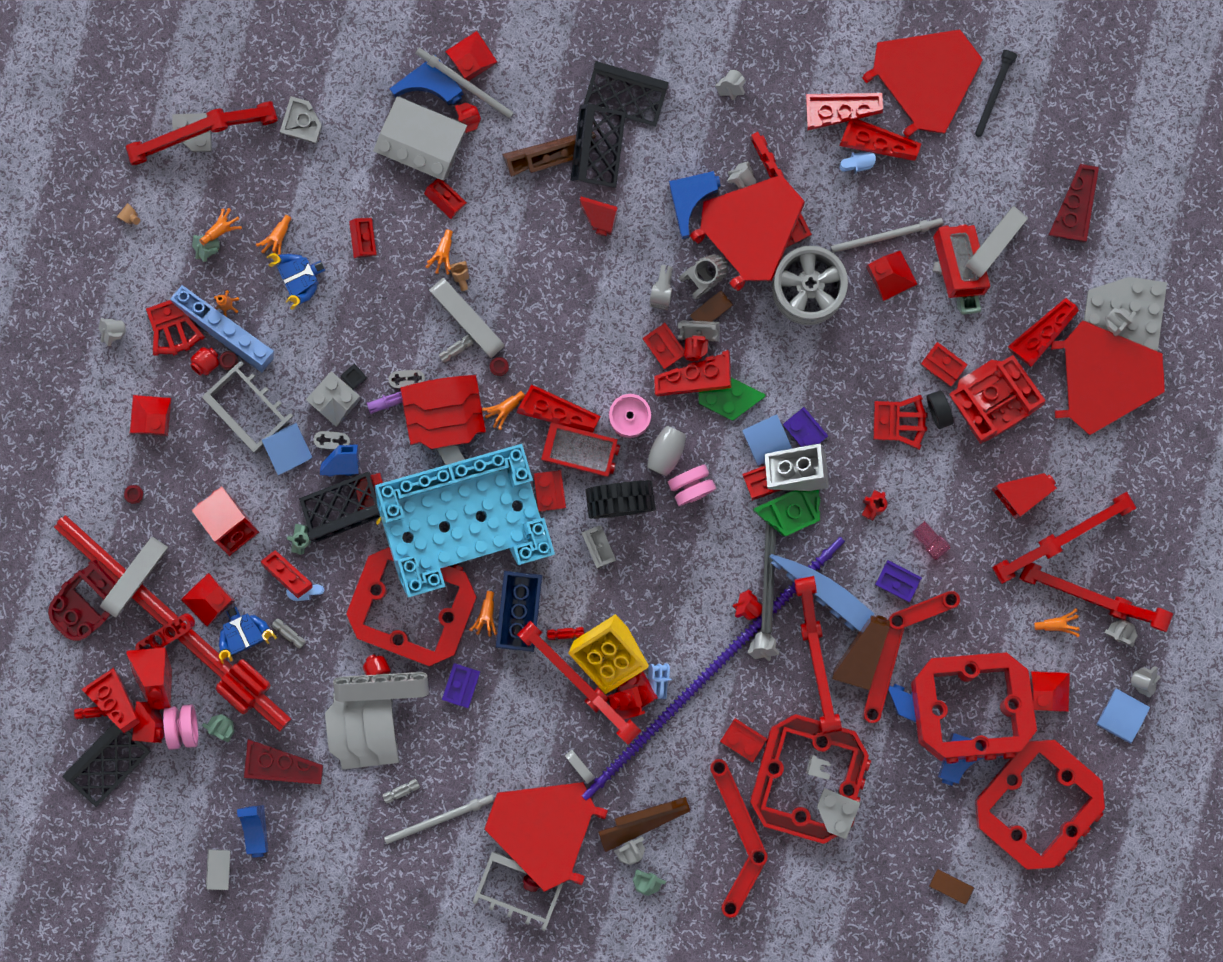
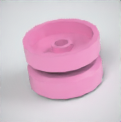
M626 394L618 397L610 407V425L621 437L635 438L642 435L649 427L651 421V411L648 403L639 395ZM628 412L634 414V417L632 419L627 418Z
M705 464L667 481L671 491L684 489L675 496L678 506L695 502L716 490L713 480L709 479L700 482V480L709 475Z
M192 704L183 705L180 713L175 706L165 708L163 723L168 749H180L182 741L187 748L197 747L198 724L194 706Z

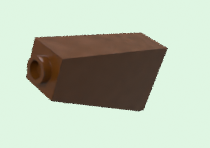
M880 615L876 617L870 616L835 666L832 679L867 690L870 689L890 627V621Z

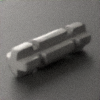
M466 335L462 338V341H457L447 348L446 352L444 350L440 353L439 357L443 363L451 360V357H455L464 351L465 347L471 346L474 342L469 335Z
M276 619L271 626L276 631L279 630V633L290 642H293V645L297 648H301L306 641L302 637H298V634L287 625H284L280 619Z
M414 779L409 784L405 783L393 789L392 792L389 791L383 794V799L386 803H390L395 798L398 799L411 793L410 791L419 789L420 785Z

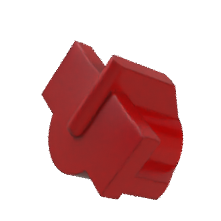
M469 103L456 105L455 109L459 116L458 121L468 125L465 133L476 130L481 121L477 107Z
M692 335V337L685 339L684 358L686 360L698 361L708 353V339H705L704 336Z
M874 490L870 498L865 497L863 503L867 505L862 516L873 521L875 516L881 515L887 508L886 493Z
M750 590L740 593L738 603L733 605V608L736 609L735 617L744 616L748 620L758 618L762 614V604L758 602L757 597Z

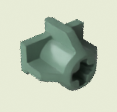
M194 235L192 247L196 251L195 258L206 262L207 258L218 252L220 248L219 239L216 238L202 245L199 239L204 235Z
M295 524L294 535L287 536V540L292 541L291 552L304 554L305 548L311 544L307 534V525Z
M223 714L211 717L208 724H202V727L208 730V734L228 743L234 733L233 720Z
M636 869L633 878L636 891L647 896L658 892L661 884L665 885L666 883L665 880L653 873H647Z

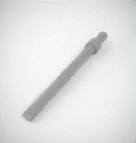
M420 47L417 49L415 54L427 61L430 67L437 68L507 118L512 116L513 112L441 63L438 57L435 55L431 56Z
M942 218L928 222L924 220L916 225L832 245L831 250L832 253L919 231L923 233L944 224Z
M493 795L479 800L476 798L471 800L469 804L384 837L385 842L389 844L472 810L473 812L478 811L482 806L494 802Z

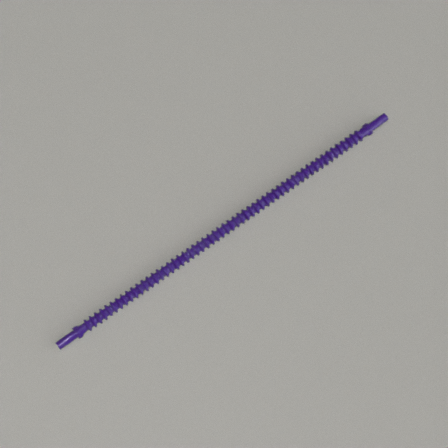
M839 537L827 550L824 549L819 558L816 557V561H812V565H808V567L815 571L817 569L820 570V566H824V563L833 557L832 554L845 541ZM792 581V585H788L789 588L784 589L785 592L780 593L781 596L776 597V601L773 600V613L777 614V609L781 610V605L785 606V601L789 602V597L793 598L792 594H797L795 582ZM762 614L756 621H752V625L749 624L748 629L745 628L744 633L741 632L740 637L737 636L736 641L733 640L732 645L729 644L728 649L725 648V652H721V656H717V660H713V664H709V668H705V672H701V676H697V680H693V684H689V688H685V692H681V696L678 695L677 700L674 699L673 704L670 703L669 708L666 707L665 712L662 711L661 716L658 715L657 720L654 719L653 724L650 723L649 728L646 727L645 732L642 731L643 734L641 736L638 735L639 738L637 740L634 739L635 742L633 744L630 743V747H626V751H622V755H618V759H614L615 763H610L611 767H606L607 771H602L603 774L599 778L594 779L595 782L582 795L585 800L589 799L600 787L603 788L608 779L611 780V776H615V772H619V768H623V764H627V760H631V756H635V752H639V748H643L642 745L644 743L647 744L646 741L651 740L650 737L655 736L654 733L659 732L658 729L663 728L662 725L667 724L666 721L671 720L670 717L675 716L674 713L679 712L678 709L683 708L682 705H686V701H690V697H694V693H698V689H702V685H706V681H710V677H714V673H718V669H722V665H726V661H730V657H734L733 654L735 652L738 653L737 650L742 649L741 646L746 645L745 642L750 641V637H754L753 633H758L757 629H761Z

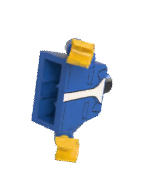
M272 253L266 257L272 258L274 261L268 264L270 267L275 266L277 263L279 264L277 268L290 294L286 303L289 301L294 303L290 307L291 310L312 298L319 284L316 275L326 271L321 261L310 265L306 257L295 254L277 255Z
M237 607L231 608L226 611L230 622L224 624L223 629L220 631L219 658L222 664H224L223 660L227 657L232 662L231 655L234 656L263 641L269 644V637L273 636L275 639L277 637L264 620L256 615L250 616L248 613L240 616Z

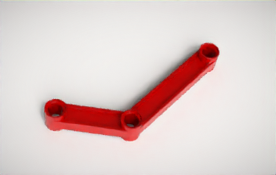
M268 101L257 105V108L224 112L221 108L214 109L206 113V118L150 141L130 143L125 146L130 164L138 165L144 163L149 155L209 131L216 133L226 130L228 126L261 121L262 125L275 123L278 121L273 102Z
M1128 492L1112 499L1114 502L1112 506L1056 538L1054 534H1051L1038 542L1040 547L1010 563L1006 559L993 566L992 569L1000 583L1003 584L1016 576L1015 571L1046 555L1047 559L1062 552V545L1114 515L1120 513L1121 516H1124L1135 510L1136 506Z
M1032 562L1023 567L1019 577L1020 580L1035 585L1036 582H1040L1111 610L1109 615L1115 618L1126 620L1128 616L1149 622L1151 627L1163 632H1167L1174 615L1172 612L1157 608L1154 612L1132 606L1131 601L1117 596L1113 600L1042 572V566Z
M810 576L794 579L797 596H801L805 623L800 624L803 641L808 640L823 712V717H819L822 734L842 731L839 714H834L819 643V638H822L823 635L820 621H816L812 594L817 593L815 578Z
M955 591L945 592L895 612L888 617L890 621L889 631L863 711V718L866 722L876 723L881 718L904 628L957 607L960 603L958 593ZM949 594L955 597L953 605L946 603V597ZM894 616H899L902 620L899 627L892 624ZM870 709H874L877 712V717L874 720H870L867 717V712Z
M530 621L517 635L528 646L533 643L587 697L584 701L596 713L600 710L619 729L616 734L629 745L642 731L630 719L625 722L607 704L610 699L598 687L593 690L540 637L542 632Z
M715 759L710 764L711 773L748 854L746 862L721 906L723 914L731 918L738 914L768 857L727 763L722 759ZM715 763H723L724 771L722 773L714 771ZM762 852L764 859L761 862H755L753 860L754 853ZM733 903L736 906L735 911L727 913L725 911L726 904Z

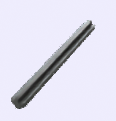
M767 522L761 632L771 634L775 566L771 564L773 560L769 556L771 554L775 555L776 530Z

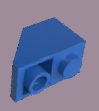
M339 445L321 463L320 475L332 477L335 475L345 474L346 476L359 474L358 445Z
M894 684L893 687L889 686L888 693L897 715L916 722L912 693L904 692L905 688Z

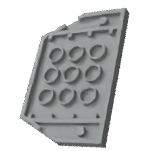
M1127 277L1090 289L1087 292L1083 321L1110 331L1107 328L1105 318L1114 308H1123L1130 314L1135 311L1136 315L1132 318L1133 321L1118 335L1158 351L1167 282Z

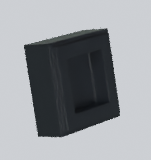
M355 363L341 375L342 379L353 391L367 379Z

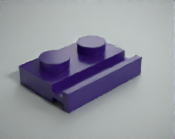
M805 407L782 424L800 447L820 444L828 437Z
M887 560L875 586L909 603L922 577Z
M454 663L442 700L469 708L481 672Z

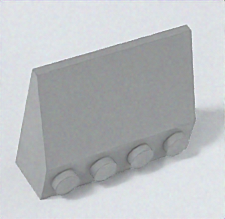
M397 96L373 151L440 180H445L448 178L468 125Z

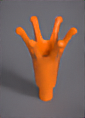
M222 208L218 220L199 239L200 243L205 245L226 232L242 229V226L230 227L232 223L239 220V217L226 222L228 220L226 217L231 209L227 208V212L224 215L225 209Z
M285 215L267 238L260 243H256L257 247L267 244L261 251L262 253H265L273 245V253L276 254L278 249V255H281L282 241L287 232L288 224L292 219L290 216Z
M445 230L444 237L441 238L436 253L430 260H427L428 265L425 266L426 268H429L435 260L438 261L436 274L439 273V268L443 262L445 263L446 274H450L449 252L453 234L451 230Z
M228 290L225 291V295L214 296L217 302L215 309L222 310L226 317V311L229 309L238 313V310L232 306V302L239 300L238 297L230 298L227 296L229 294Z
M520 391L515 396L509 397L498 405L488 408L483 407L482 411L490 413L485 415V418L487 419L498 414L499 416L495 420L493 427L496 428L501 420L498 430H501L506 417L525 397V394Z
M493 591L486 592V598L483 600L480 614L474 625L469 628V631H473L475 628L477 630L476 635H479L483 624H487L489 637L492 636L491 626L494 635H497L493 620Z
M1075 608L1072 612L1058 618L1047 619L1044 622H1035V630L1062 631L1079 637L1078 633L1068 630L1079 631V627L1067 625V622L1079 617L1078 615L1069 617L1076 613L1077 609Z

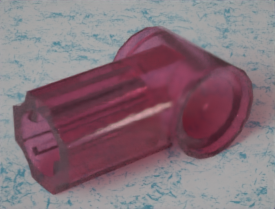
M925 521L912 532L936 561L951 548L946 540L940 535L938 536Z

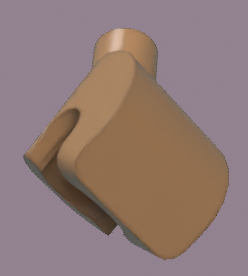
M128 203L117 216L118 219L127 224L138 225L140 223L138 213Z
M467 262L451 264L450 271L454 281L459 282L461 291L468 290L466 282L469 279Z

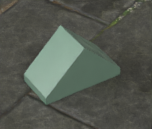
M965 279L963 281H975V279ZM978 296L957 297V308L962 315L981 312Z

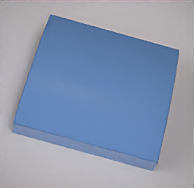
M777 414L742 430L758 466L765 463V454L792 449Z
M297 423L262 439L278 475L312 458Z
M1115 689L1096 725L1131 744L1150 707Z

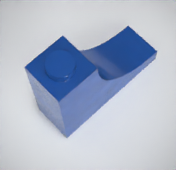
M427 61L390 88L395 98L412 91H424L440 97L448 106L450 104H457L462 99L461 96L464 95L462 89L453 79L437 68L430 67Z
M714 171L669 181L682 239L689 238V220L695 207L706 197L718 193V187H721L719 176H715Z
M952 733L949 742L973 739ZM976 743V748L979 751H983L982 744ZM966 759L958 760V763L947 764V761H943L938 777L942 778V783L953 786V783L959 784L964 772L977 761L966 762Z
M264 805L237 809V816L243 827L246 854H252V858L263 857V853L268 852Z

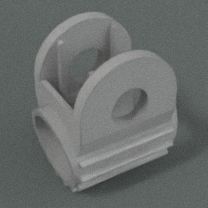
M713 254L700 258V261H697L695 266L687 269L678 278L680 282L692 279L699 288L692 294L694 300L702 297L715 287L718 282L727 277L729 266L727 265L728 261H725V257L722 258L720 255ZM708 262H711L716 268L715 277L711 276L708 272ZM697 273H699L705 281L701 280L698 277Z

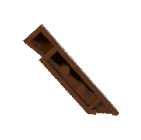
M592 132V139L596 137L594 132ZM576 135L502 154L510 176H515L527 169L533 173L573 160Z
M683 797L615 818L617 826L598 831L604 851L607 852L690 812L687 798Z

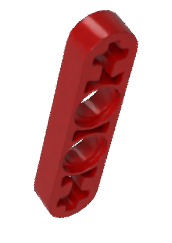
M188 613L180 615L139 641L135 646V650H141L147 644L151 646L148 649L166 646L190 631L195 626L194 618ZM184 621L187 622L185 626L180 627L179 624H181ZM168 627L174 629L175 636L170 635ZM155 635L161 638L162 644H158L155 641Z

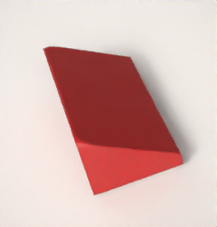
M438 178L424 192V195L450 219L467 203L446 182Z
M354 218L350 220L349 225L354 258L376 256L372 218Z

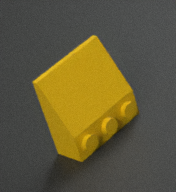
M616 614L574 640L568 652L605 694L649 667L629 628Z

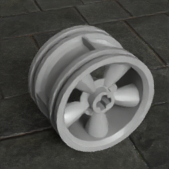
M804 246L791 251L779 263L772 283V295L778 310L787 319L802 325H815L828 320L837 312L845 298L848 287L846 269L834 253L822 247ZM800 261L804 270L799 276L786 271L789 266ZM815 261L823 263L828 269L822 274L815 271ZM808 280H812V283H815L812 289L805 285ZM837 282L838 293L836 300L823 291L825 283ZM796 286L799 294L789 303L781 287ZM816 298L822 310L818 312H804L807 299Z

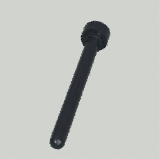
M1003 50L1000 71L975 132L977 137L983 135L1008 68L1016 61L1018 55L1012 51Z

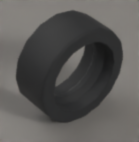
M939 390L928 394L926 397L928 407L937 428L942 429L953 425V415L943 391Z

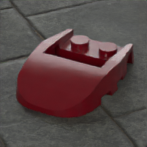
M96 560L90 561L86 568L79 570L61 586V590L58 595L54 596L48 609L51 623L63 636L73 641L86 638L111 616L106 611L100 615L75 590L78 584L84 580L104 600L115 586L116 582L97 564Z

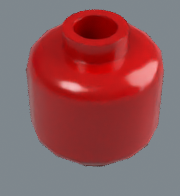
M202 347L191 357L192 364L190 366L198 375L207 376L219 365L218 354L212 348Z
M375 654L367 657L362 667L365 675L391 673L385 657L376 656Z

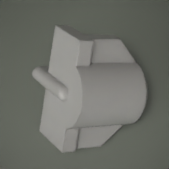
M730 70L715 87L720 96L730 95L731 99L735 100L737 95H744L745 91L742 86L746 80L739 71Z
M749 161L738 164L735 170L728 171L730 176L727 180L728 183L736 184L739 189L756 184Z
M1114 308L1105 318L1107 328L1113 335L1117 336L1133 321L1132 318L1136 315V312L1133 311L1130 314L1123 308Z
M100 318L98 328L101 333L100 342H105L107 346H111L112 342L121 339L125 335L126 327L122 320Z
M1125 620L1111 623L1109 629H1106L1104 632L1117 642L1131 647L1134 646L1138 637L1135 626Z
M758 632L755 635V639L750 643L748 654L754 659L766 658L770 661L771 656L779 655V651L775 648L776 639L771 634Z
M1154 666L1151 670L1143 667L1135 671L1131 677L1132 686L1139 693L1151 697L1156 692V682L1161 678L1157 675L1158 667Z
M643 837L628 841L622 847L614 850L620 862L633 865L643 859L645 851L642 843Z

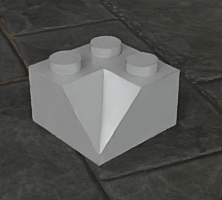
M331 371L308 396L306 401L337 427L362 398Z

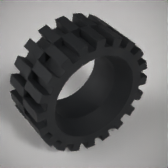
M650 480L612 483L585 489L590 519L635 515L656 510L653 483Z

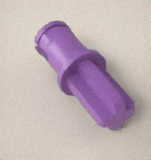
M401 392L386 397L383 395L380 399L367 402L370 414L383 409L389 410V407L402 403Z

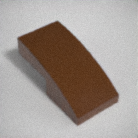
M721 290L694 311L690 317L694 321L713 322L730 309L733 303Z
M937 869L929 887L967 905L975 889L971 885Z

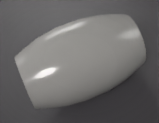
M666 426L659 433L651 447L647 468L667 477L682 456L686 434Z

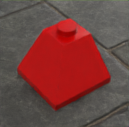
M477 31L445 51L460 75L467 81H470L498 63Z
M581 196L580 207L592 229L601 236L611 235L618 215V207Z
M901 251L877 259L866 267L883 301L917 285Z
M133 395L130 433L168 436L171 398Z
M210 573L181 599L207 627L235 601Z
M1031 671L1030 685L1034 710L1069 712L1070 673Z
M136 701L135 712L140 723L133 727L132 740L162 743L165 733L160 711L158 709L151 710L147 702Z

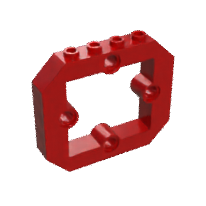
M390 547L368 556L346 613L357 639L427 666H433L455 656L477 600L467 573L463 572V567L454 564L452 567L447 566L440 569L443 580L458 586L459 590L452 608H444L439 613L438 619L441 625L444 626V629L434 652L409 642L408 635L403 631L396 630L391 634H387L365 625L373 601L381 600L387 594V587L381 581L389 560L394 562ZM375 585L381 586L382 592L380 595H373L372 588ZM447 612H451L454 616L451 623H446L443 619ZM400 634L403 636L404 642L397 646L394 643V637Z
M1007 652L931 658L911 682L919 744L938 760L947 761V764L958 763V760L966 759V762L977 761V758H985L986 761L995 760L998 756H1003L1004 759L1015 758V755L1022 751L1037 731L1029 671ZM965 667H970L973 674H968L965 671ZM1004 672L1008 696L1001 702L1000 710L1005 716L1011 717L1013 737L988 739L980 735L973 740L943 742L940 721L947 715L948 708L943 701L937 700L934 677L958 675L962 681L970 682L979 673ZM1008 701L1015 704V710L1008 706ZM933 707L939 709L940 716L933 713ZM976 743L982 744L983 751H979L976 748Z
M794 714L770 729L750 803L764 827L825 844L837 837V835L827 832L824 823L811 820L810 812L806 808L796 807L791 813H787L766 806L773 778L780 777L784 771V766L779 757L786 732L812 739V746L817 751H827L831 745L851 750L852 755L844 781L840 783L838 792L840 795L860 802V797H857L859 789L863 790L866 780L863 778L864 771L869 770L871 760L868 759L869 755L856 731L842 728V731L822 734L820 721ZM820 736L825 737L827 740V744L824 747H819L816 743L817 738ZM771 763L779 765V771L775 774H771L768 770ZM852 785L853 793L845 795L843 792L844 786ZM799 811H803L806 815L805 820L802 822H798L795 819V815Z
M1056 740L1029 741L1022 751L1015 755V758H1011L975 799L977 828L1025 869L1055 868L1056 865L1059 867L1065 861L1066 853L1069 850L1072 852L1078 846V839L1081 836L1085 837L1091 830L1089 826L1094 821L1098 822L1104 815L1102 812L1105 809L1103 781ZM1038 753L1057 769L1055 778L1059 784L1064 786L1075 784L1090 797L1070 821L1064 822L1061 825L1060 833L1041 855L1025 843L1027 833L1023 827L1018 825L1007 827L989 811L1007 789L1015 790L1021 786L1022 776L1020 774ZM1067 770L1070 772L1071 777L1065 782L1062 779V773ZM1011 774L1016 777L1014 785L1007 783V777ZM1069 826L1075 828L1073 836H1068L1066 833V829ZM1017 829L1020 831L1021 836L1018 840H1013L1011 833Z

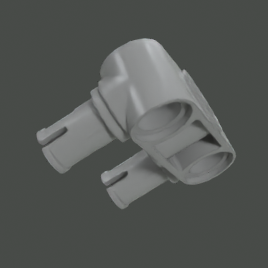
M661 265L658 282L653 284L649 307L668 311L672 295L670 281L673 267L668 266L667 273L665 274L666 265Z

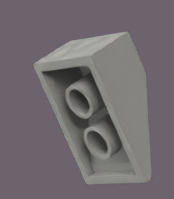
M821 443L765 454L768 489L813 491L829 488L826 453Z

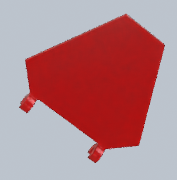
M960 29L877 42L873 69L863 74L862 79L867 84L878 76L911 119L913 124L903 131L906 138L910 137L917 130L945 134L983 59Z
M782 175L704 201L701 228L693 231L689 236L697 244L703 241L705 235L711 239L740 273V276L730 281V285L737 291H740L746 281H772L805 201Z
M1083 320L1065 341H1053L1050 344L1051 349L1064 348L1069 409L1055 411V418L1069 417L1089 435L1165 392L1163 355L1158 351L1122 336H1115L1112 332Z
M583 782L499 792L496 795L484 830L544 892L568 880L579 885L583 884L585 876L573 873L572 870L592 815L605 819L608 810L595 807L591 797L587 800L582 797L587 790Z

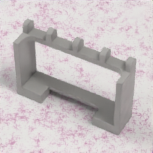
M240 361L208 390L202 398L242 441L257 454L264 447L262 440L257 444L213 396L238 373L282 420L264 438L285 428L293 418V415L290 413L284 418L277 410L282 403L278 401L272 405L264 396L269 389L265 387L259 391L251 382L256 377L255 374L252 373L247 378L240 371V368L244 365Z
M492 851L473 904H477L479 898L491 902L489 910L493 911L495 904L509 909L507 915L509 918H511L513 911L528 916L525 924L529 925L531 918L543 922L542 930L545 931L563 883L558 885L546 918L486 896L481 891L493 861L526 874L514 860Z

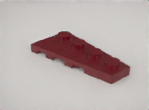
M1085 164L1079 165L1048 236L1087 242L1099 167Z
M250 739L247 740L244 778L322 784L324 765Z

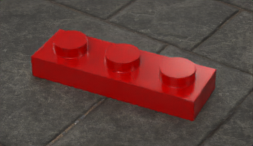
M276 550L261 560V565L297 598H300L313 588L312 583Z

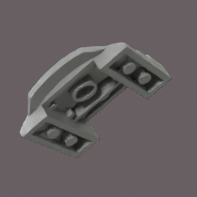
M333 693L334 703L325 712L329 752L340 760L342 770L400 763L398 744L395 738L392 711L393 700L339 702L335 700V694Z

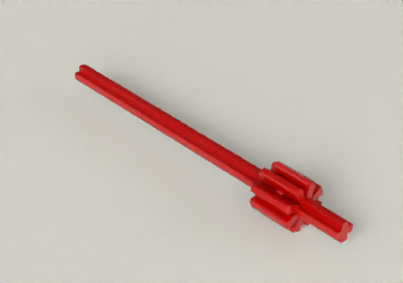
M66 515L57 521L54 528L90 561L96 560L97 564L117 583L126 569ZM143 584L132 596V599L162 626L178 617ZM182 622L179 625L180 627H183L186 625V623ZM168 627V631L175 636L174 629ZM193 629L177 638L221 678V681L216 685V691L241 714H246L254 708L279 732L292 720L265 695L271 686L270 682L244 659L239 660L234 665H231L224 659V664H222L219 653Z

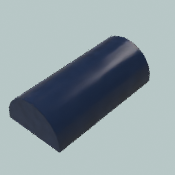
M504 571L495 648L534 652L535 645L532 643L528 646L517 634L530 621L537 627L542 575Z

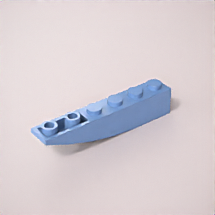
M183 285L170 298L171 302L200 327L261 373L274 359V351Z
M771 554L769 556L773 560L771 564L779 570L783 568L788 572L786 576L793 582L794 579L814 576L817 593H814L816 596L815 600L823 607L825 605L830 607V613L837 619L842 617L846 621L844 625L850 630L854 631L856 629L861 631L870 616L875 614L845 588L821 573L777 555Z

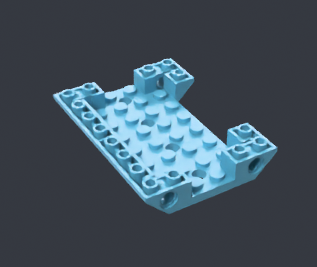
M522 444L375 485L380 517L399 581L408 598L446 587L440 569L506 549H510L518 565L555 555L545 519L540 517L530 484L533 479ZM514 501L521 503L522 508L520 511L513 510L512 503ZM478 511L483 512L486 516L483 522H479L476 519ZM441 522L448 523V532H442L439 529ZM405 532L412 535L411 543L403 541L402 536Z

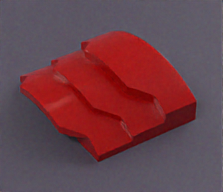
M1014 355L1003 361H988L978 369L960 378L957 389L949 394L980 444L1015 426L1042 407L1046 401Z
M476 375L440 378L400 387L410 445L423 444L433 450L468 444L476 434L486 433Z

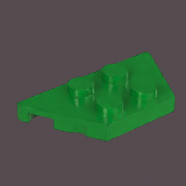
M731 377V388L699 392V405L734 421L760 400L764 399L766 394Z
M819 489L813 491L793 490L754 508L753 511L782 536L786 537L820 521Z

